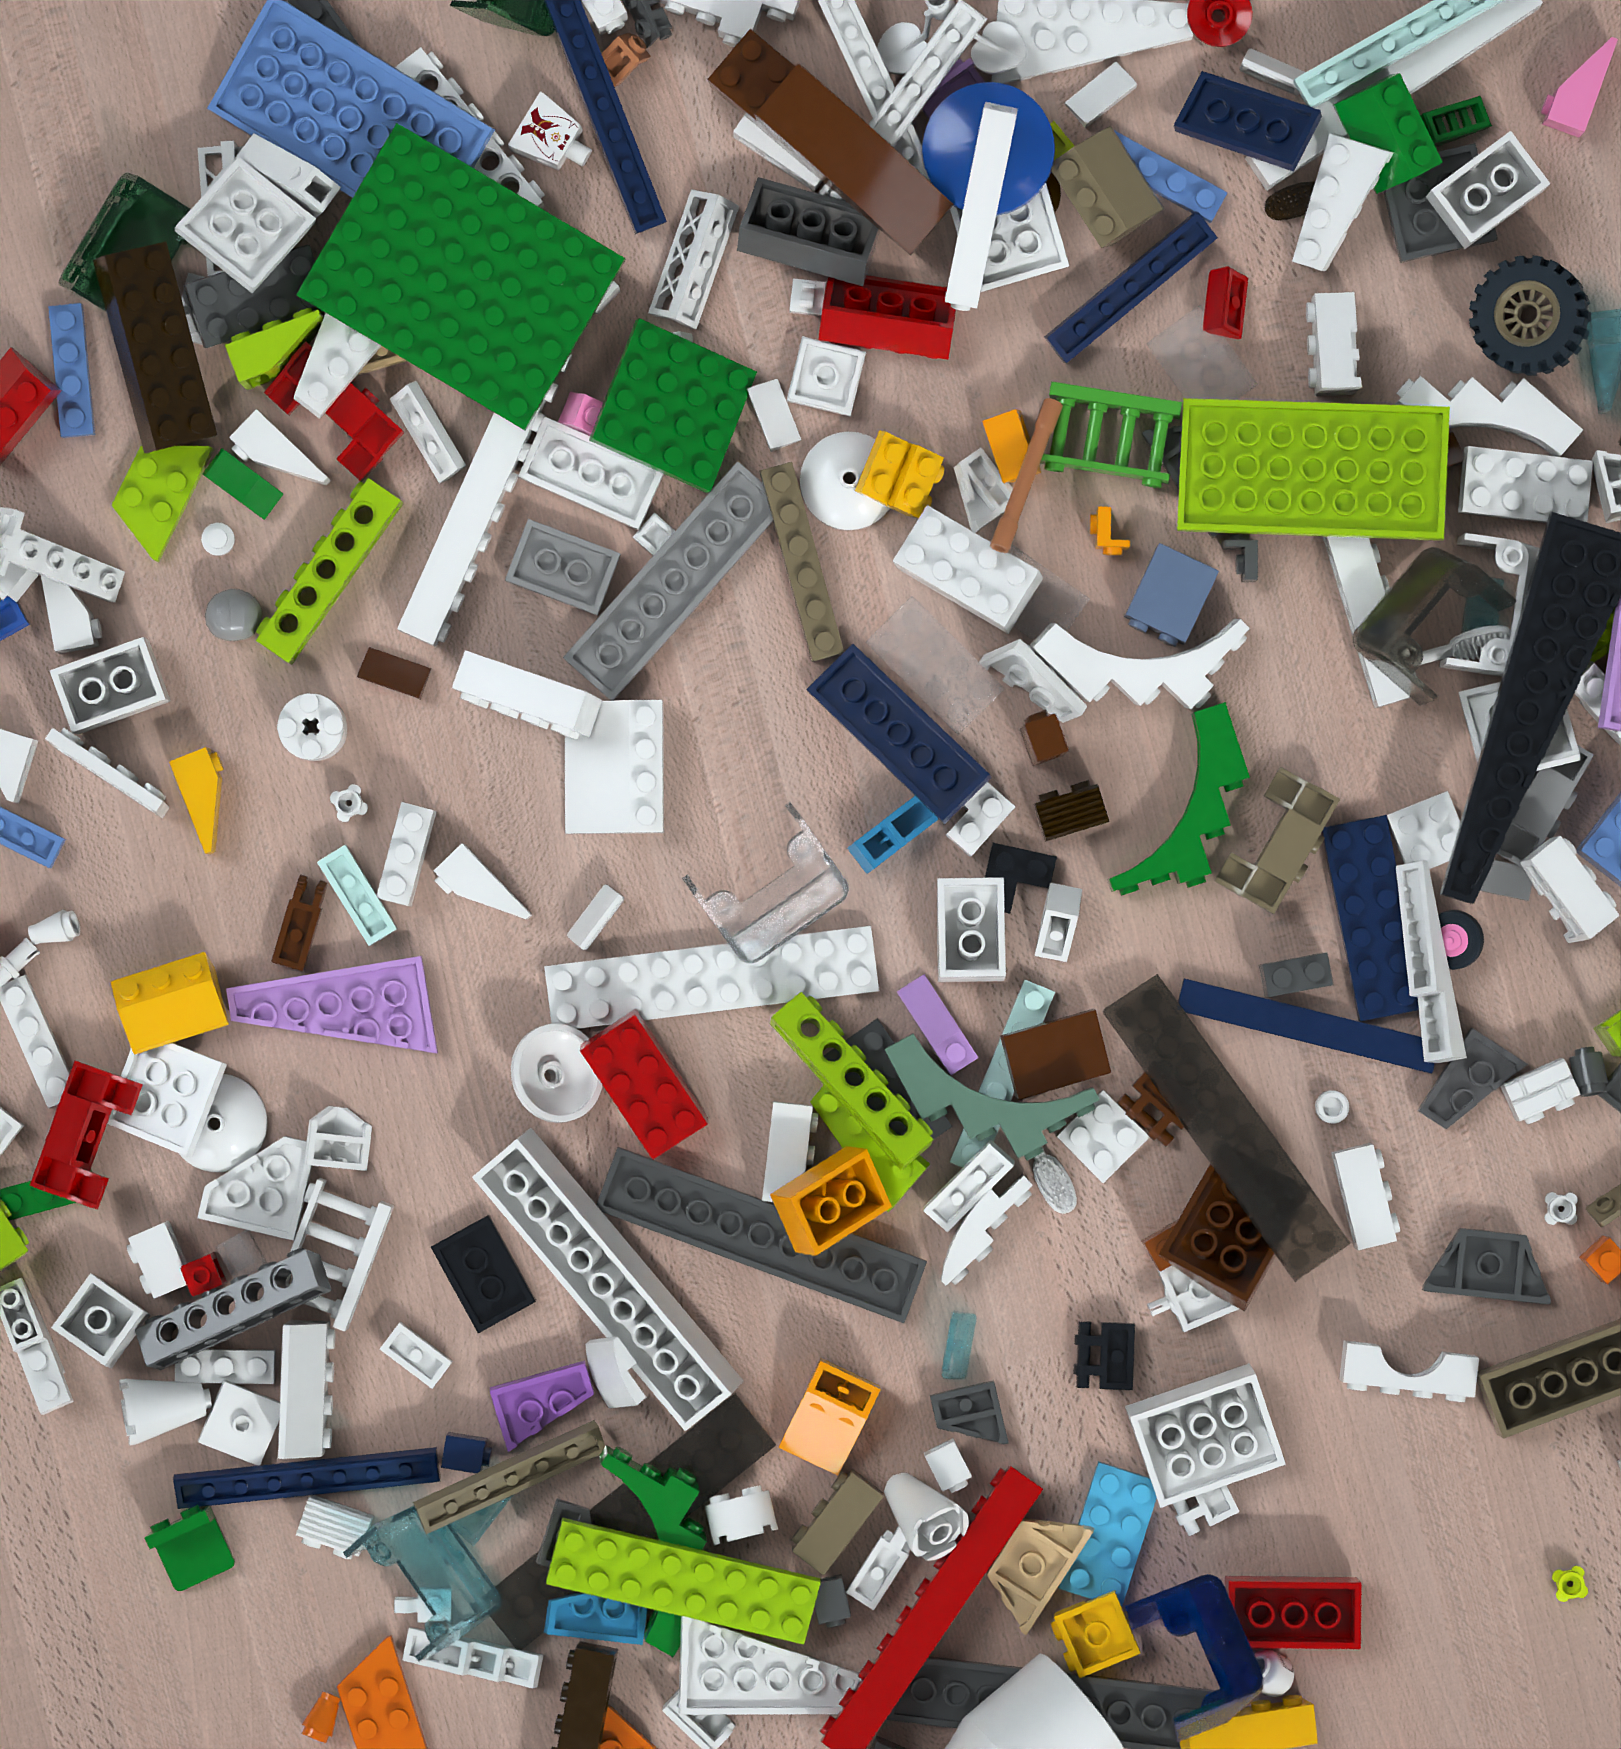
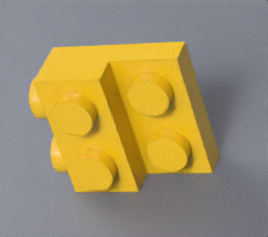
M879 430L855 492L906 516L919 518L927 505L931 507L932 497L929 494L933 484L938 483L944 475V466L941 465L944 457L919 445L911 444L886 431Z
M1115 1590L1087 1602L1084 1600L1054 1612L1055 1621L1050 1623L1057 1641H1064L1068 1652L1063 1653L1070 1672L1076 1670L1079 1678L1141 1654Z

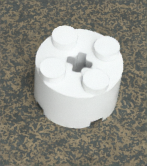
M307 693L293 698L284 706L278 719L277 731L282 744L290 753L304 760L320 761L334 756L342 748L347 736V722L344 712L334 701L319 694ZM318 720L317 728L320 730L318 734L309 733L307 735V722H316Z
M761 1485L741 1490L743 1496L730 1499L729 1493L710 1497V1505L704 1507L713 1544H720L719 1537L726 1536L727 1542L762 1534L764 1533L763 1526L771 1525L772 1531L777 1530L778 1526L769 1490L762 1491Z

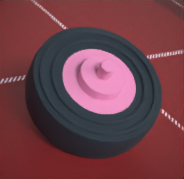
M1449 910L1438 914L1449 969H1462L1474 963L1480 956L1484 945V934L1478 921L1470 914L1460 910Z

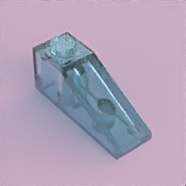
M1621 309L1593 312L1591 322L1587 324V330L1590 331L1587 340L1598 415L1605 414L1611 410L1621 380Z

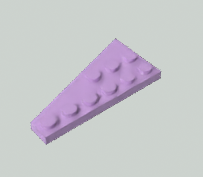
M422 956L226 988L231 1021L438 1053Z

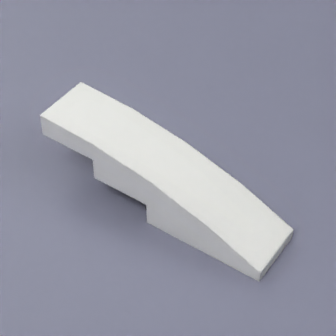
M410 1627L402 1660L462 1676L468 1674L495 1682L505 1681L529 1688L538 1687L544 1655L477 1639Z

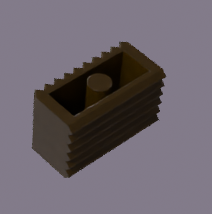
M1087 780L1071 785L1072 792L1059 796L1058 790L1039 795L1040 802L1034 803V808L1045 842L1110 822L1098 784L1090 786V782Z

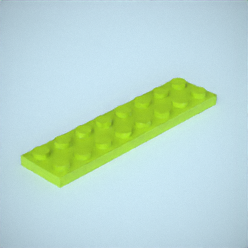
M566 1518L561 1520L546 1578L547 1585L803 1645L821 1583L820 1578Z

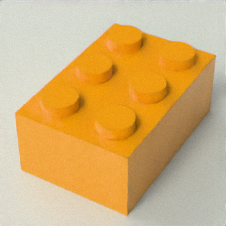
M849 1146L839 1150L770 1194L795 1252L813 1256L820 1254L892 1207L868 1150Z

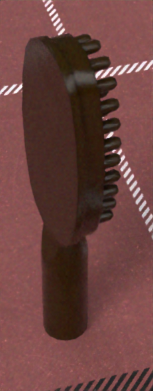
M1301 182L1290 185L1269 196L1264 206L1267 216L1279 221L1305 215L1315 182Z

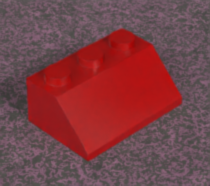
M10 347L0 360V465L62 391L13 347Z

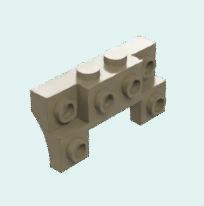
M1282 767L1277 771L1264 797L1286 810L1255 864L1253 865L1231 852L1214 880L1216 883L1242 898H1246L1271 914L1276 912L1292 882L1296 881L1299 883L1308 868L1304 862L1310 852L1316 854L1325 838L1320 834L1340 801L1338 797Z

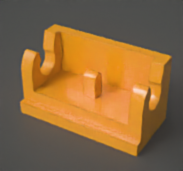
M1018 409L982 421L1003 484L1016 481L1031 441L1022 412ZM1040 466L1038 467L1036 475L1042 473Z

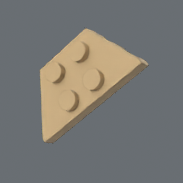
M1023 1518L988 1570L987 1576L994 1588L1000 1592L1002 1601L1007 1609L1013 1613L1023 1634L1027 1635L1093 1534V1527Z

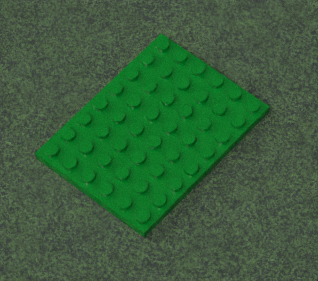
M396 123L296 295L526 431L626 259Z

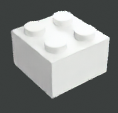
M90 1273L51 1328L98 1362L112 1369L135 1337V1329L142 1327L150 1314L99 1277Z

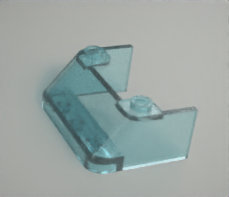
M414 1506L374 1524L343 1552L345 1557L348 1558L366 1549L372 1560L377 1564L389 1567L397 1563L433 1616L426 1621L424 1627L430 1644L415 1656L418 1662L453 1644L493 1615L502 1605L499 1592L452 1525L448 1524L426 1534Z

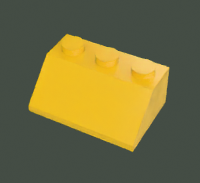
M205 951L110 981L116 1008L134 1055L229 1025L216 970Z

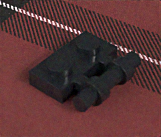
M1078 1321V1334H1075L1074 1344L1078 1345L1077 1364H1074L1073 1374L1077 1375L1076 1387L1089 1388L1090 1375L1099 1376V1389L1133 1390L1135 1323L1101 1322V1335H1092V1322ZM1091 1346H1100V1365L1090 1364Z

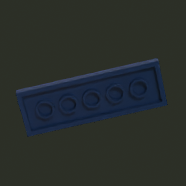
M854 644L806 689L823 708L944 824L992 778L978 762Z
M1387 815L1324 827L1321 834L1325 837L1323 844L1358 1020L1366 1021L1419 1010L1417 997L1410 996L1396 861Z

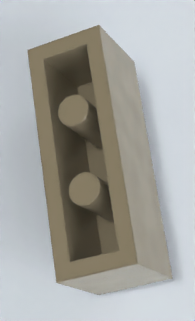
M851 1469L848 1475L842 1472L831 1486L835 1492L828 1501L824 1498L819 1501L811 1512L815 1517L808 1527L802 1524L791 1539L795 1543L792 1547V1552L823 1576L884 1497V1493L853 1469Z

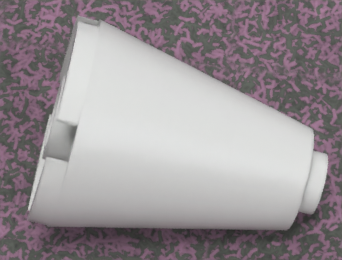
M139 1379L119 1380L120 1391L123 1392L124 1398L121 1400L126 1434L129 1436V1446L139 1444L206 1416V1409L212 1408L209 1388L203 1389L201 1383Z
M908 1473L893 1475L887 1481L884 1495L912 1553L918 1558L920 1556L925 1560L932 1561L951 1552L957 1546L954 1542L960 1533L964 1536L968 1529L969 1518L964 1509Z

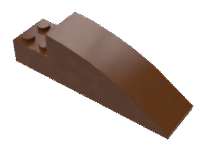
M749 29L707 79L713 90L745 115L910 256L952 208L953 203L861 117L799 63L794 66L752 29Z

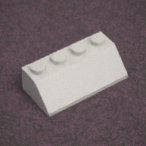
M290 1320L283 1325L278 1459L322 1457L325 1454V1448H331L332 1429L326 1428L327 1415H332L333 1395L327 1394L328 1382H333L334 1362H329V1349L335 1348L336 1334L335 1329H330V1321Z

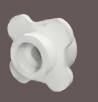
M351 784L347 790L341 792L334 791L331 794L330 801L335 804V808L338 811V820L347 822L354 815L366 814L368 805L362 801L360 796L361 788L358 785ZM347 800L352 801L351 806L346 805Z
M1550 1192L1545 1196L1547 1213L1544 1219L1548 1224L1554 1225L1557 1222H1565L1567 1225H1573L1576 1223L1575 1204L1578 1202V1198L1574 1193L1569 1192L1566 1195H1557L1554 1192ZM1562 1205L1564 1210L1559 1212L1558 1207Z

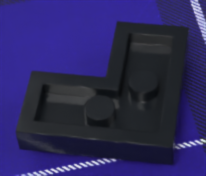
M992 842L984 878H1004V913L1011 914L1017 882L1049 889L1057 859L1056 856Z

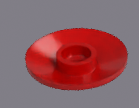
M1190 0L1187 7L1188 25L1192 33L1201 42L1213 47H1226L1235 44L1245 36L1252 22L1253 11L1250 0ZM1214 11L1222 12L1224 16L1223 21H1215L1212 13Z

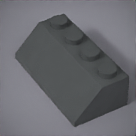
M758 177L739 227L737 251L863 286L872 262L880 230L846 201Z

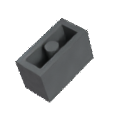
M1318 953L1259 964L1265 997L1334 985L1328 953Z

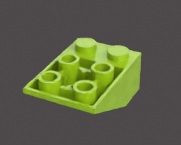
M303 309L294 313V319L281 323V320L271 321L262 326L263 331L252 335L249 331L231 337L232 342L226 344L225 347L239 383L246 390L275 380L294 353L305 342L309 344L318 334L324 318L319 310Z

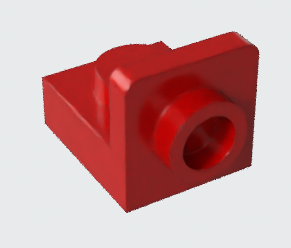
M215 1252L180 1267L192 1296H197L227 1282Z

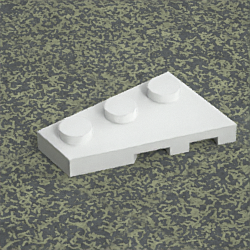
M1021 639L984 654L978 662L986 670L991 666L1005 676L1002 681L1010 687L1017 685L1030 693L1029 698L1033 703L1051 715L1056 713L1058 720L1062 723L1081 716L1087 708V705L1079 698L1078 694L1069 688L1057 676L1056 672L1047 666L1034 653V650Z

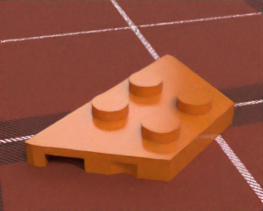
M392 1635L387 1636L337 1685L356 1748L428 1749Z

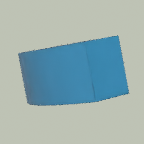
M914 796L847 849L865 873L868 874L935 823L938 818Z

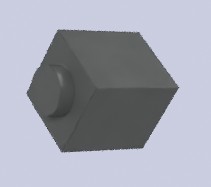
M842 1574L820 1579L821 1583L815 1602V1611L819 1625L826 1623L827 1628L845 1624V1618L851 1617V1611Z

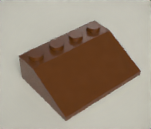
M1222 1142L1161 1249L1159 1257L1215 1296L1245 1312L1307 1202L1310 1189Z

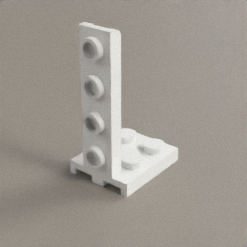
M0 507V576L5 577L8 565L12 563L102 600L116 602L125 571L21 530L20 527L25 513L16 509Z

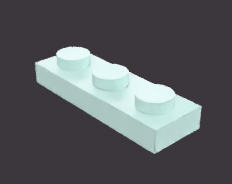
M347 845L340 847L317 862L368 946L373 945L398 929L380 899L376 898V892Z

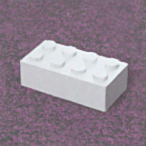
M928 505L893 559V563L900 571L1007 634L1010 633L1043 580L1038 569L1009 552L1001 553L995 551L990 547V541Z
M468 651L464 652L452 686L453 689L461 692L460 699L487 709L489 703H491L490 709L515 719L518 718L520 713L522 714L521 720L544 729H548L549 724H552L551 730L576 740L579 734L590 737L602 703L601 699L583 690Z

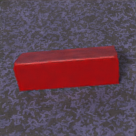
M1229 266L1213 269L1209 272L1203 331L1237 340L1242 339L1248 277Z

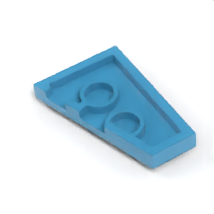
M585 1593L548 1600L544 1633L548 1635L643 1645L648 1608Z

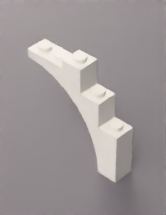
M661 0V3L665 4V9L672 13L683 15L685 11L697 15L696 20L711 26H714L715 22L720 23L718 35L723 38L722 42L728 46L735 47L749 29L755 32L762 10L766 11V16L773 20L785 22L786 19L793 21L800 0Z
M1421 376L1415 382L1408 379L1396 393L1401 398L1395 405L1450 407L1449 429L1456 427H1488L1510 432L1537 444L1556 457L1561 456L1583 431L1580 426L1524 378L1517 385L1511 381L1499 395L1503 399L1502 402L1473 377L1466 383L1460 380L1447 394L1452 398L1450 401Z
M1233 619L1215 636L1192 649L1171 656L1150 659L1121 658L1100 652L1076 640L1056 623H1050L1029 646L1047 666L1051 667L1086 702H1090L1092 699L1096 702L1100 700L1110 689L1107 684L1111 681L1135 705L1150 704L1161 692L1158 687L1162 685L1185 708L1192 709L1194 706L1200 708L1211 696L1209 690L1214 685L1205 675L1207 673L1213 675L1221 668L1225 662L1222 657L1230 649L1233 652L1236 651L1246 641L1247 637L1244 634L1250 628L1241 619Z

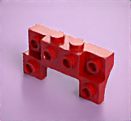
M307 342L294 353L281 373L264 391L289 416L300 405L294 399V394L312 350V346ZM354 378L325 414L353 439L336 459L362 482L384 459L383 456L405 432L376 406L380 400L367 388L359 391L352 384L356 379Z
M74 1060L29 1186L98 1210L109 1178L91 1172L92 1164L112 1109L132 1116L143 1084Z

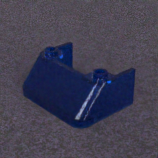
M1210 1574L1202 1575L1125 1606L1127 1620L1132 1630L1162 1619L1166 1630L1174 1636L1183 1637L1196 1632L1220 1689L1208 1693L1203 1698L1200 1708L1172 1718L1178 1742L1227 1723L1263 1690V1673L1224 1584L1218 1577Z

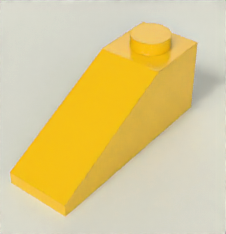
M204 747L171 760L169 763L205 854H212L216 852L222 787L220 771L224 770L217 751L212 753L210 748Z

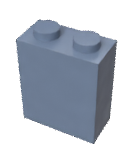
M1159 543L1124 615L1125 618L1130 620L1128 625L1144 633L1147 632V629L1153 630L1160 634L1158 637L1160 641L1176 647L1177 643L1184 645L1219 570Z

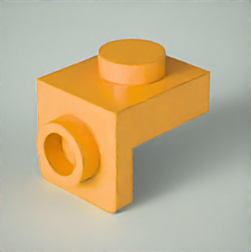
M1098 506L1096 515L1090 514V534H1096L1095 549H1103V555H1122L1123 550L1130 548V540H1111V507Z

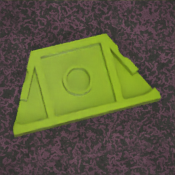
M140 446L111 506L153 560L160 561L214 451L212 447L173 446L144 454L143 447Z

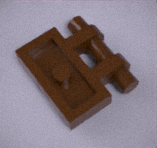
M1154 1061L1132 1085L1141 1096L1134 1102L1127 1094H1124L1117 1101V1104L1126 1111V1116L1131 1120L1135 1119L1148 1131L1147 1135L1152 1140H1159L1165 1147L1174 1139V1136L1166 1130V1127L1173 1122L1182 1130L1204 1106ZM1149 1102L1163 1113L1158 1121L1143 1110Z

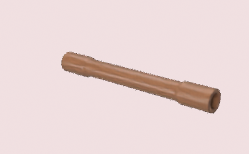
M1046 398L1042 404L1035 423V431L1004 514L998 522L990 547L995 551L1008 553L1018 528L1020 515L1048 440L1055 429L1063 407L1055 399Z

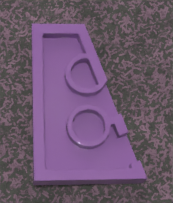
M585 1360L493 1386L489 1390L508 1452L529 1436H533L541 1431L544 1426L557 1417L563 1416L594 1395Z

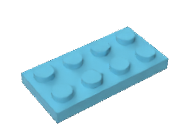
M1098 1461L1078 1525L1093 1527L1094 1532L1059 1584V1589L1089 1599H1094L1115 1590L1121 1606H1123L1157 1499L1149 1477Z

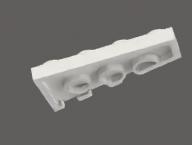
M1329 134L1292 262L1320 271L1327 270L1344 241L1353 219L1357 218L1363 207L1364 200L1370 190L1375 187L1380 178V172L1384 165L1389 162L1394 152L1336 134Z

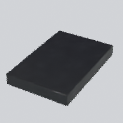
M490 1215L431 1246L433 1253L477 1333L486 1330L536 1302L534 1295Z

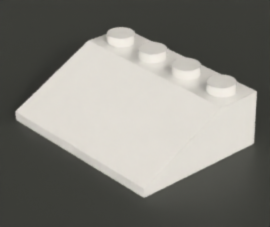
M662 700L602 701L590 737L579 734L576 740L565 736V834L664 833V719Z
M1250 1363L1125 1406L1160 1508L1286 1465L1257 1376Z

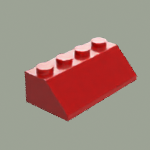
M869 275L866 276L863 286L828 277L818 340L828 341L833 344L841 343L861 346L866 349L874 348L894 351L898 354L907 353L926 356L931 359L948 360L956 309L951 307V303L945 302L947 287Z

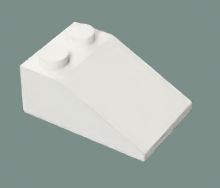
M1004 878L937 879L938 982L1004 981L1006 977Z

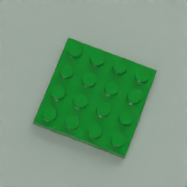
M638 318L632 328L589 441L705 493H709L712 490L749 394L747 388L752 387L757 371Z

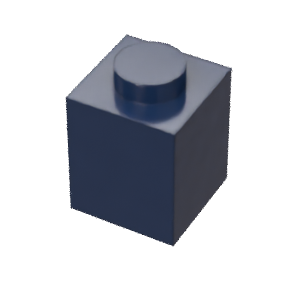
M448 1432L445 1439L441 1468L478 1473L483 1470V1466L489 1467L492 1447L487 1446L488 1438Z

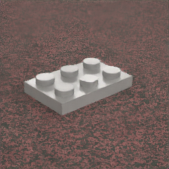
M528 519L505 581L598 616L621 553Z

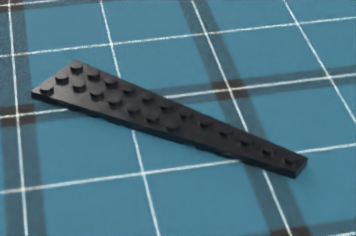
M1555 512L1549 514L1440 891L1442 896L1474 904L1494 863V858L1505 840V835L1512 820L1517 815L1522 799L1534 779L1533 776L1541 760L1544 758L1581 681V676L1591 660L1598 640L1602 637L1609 617L1621 597V532Z

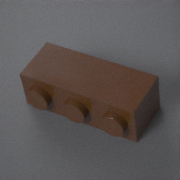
M1044 710L1032 714L1024 720L1025 724L1020 728V732L1032 766L1064 756L1069 752L1056 713L1048 716L1047 711Z

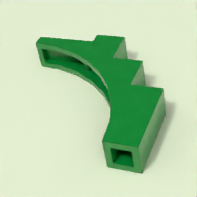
M1225 702L1191 714L1197 738V770L1193 791L1185 812L1171 835L1152 855L1132 869L1107 879L1111 892L1119 890L1121 896L1140 890L1138 883L1150 880L1153 886L1171 880L1169 873L1174 872L1178 884L1186 882L1187 888L1205 883V875L1212 873L1200 835L1205 834L1206 840L1225 834L1224 827L1231 824L1219 788L1224 786L1225 792L1244 787L1242 780L1250 778Z
M606 1445L599 1455L601 1466L620 1478L640 1499L653 1521L659 1540L702 1550L707 1543L706 1534L703 1531L704 1527L692 1518L687 1517L686 1520H683L700 1492L698 1482L695 1481L697 1478L683 1468H679L677 1471L670 1466L664 1476L661 1477V1472L651 1464L644 1463L642 1466L633 1461V1456L625 1449L618 1446L612 1449ZM653 1610L645 1627V1642L674 1657L680 1647L681 1616Z

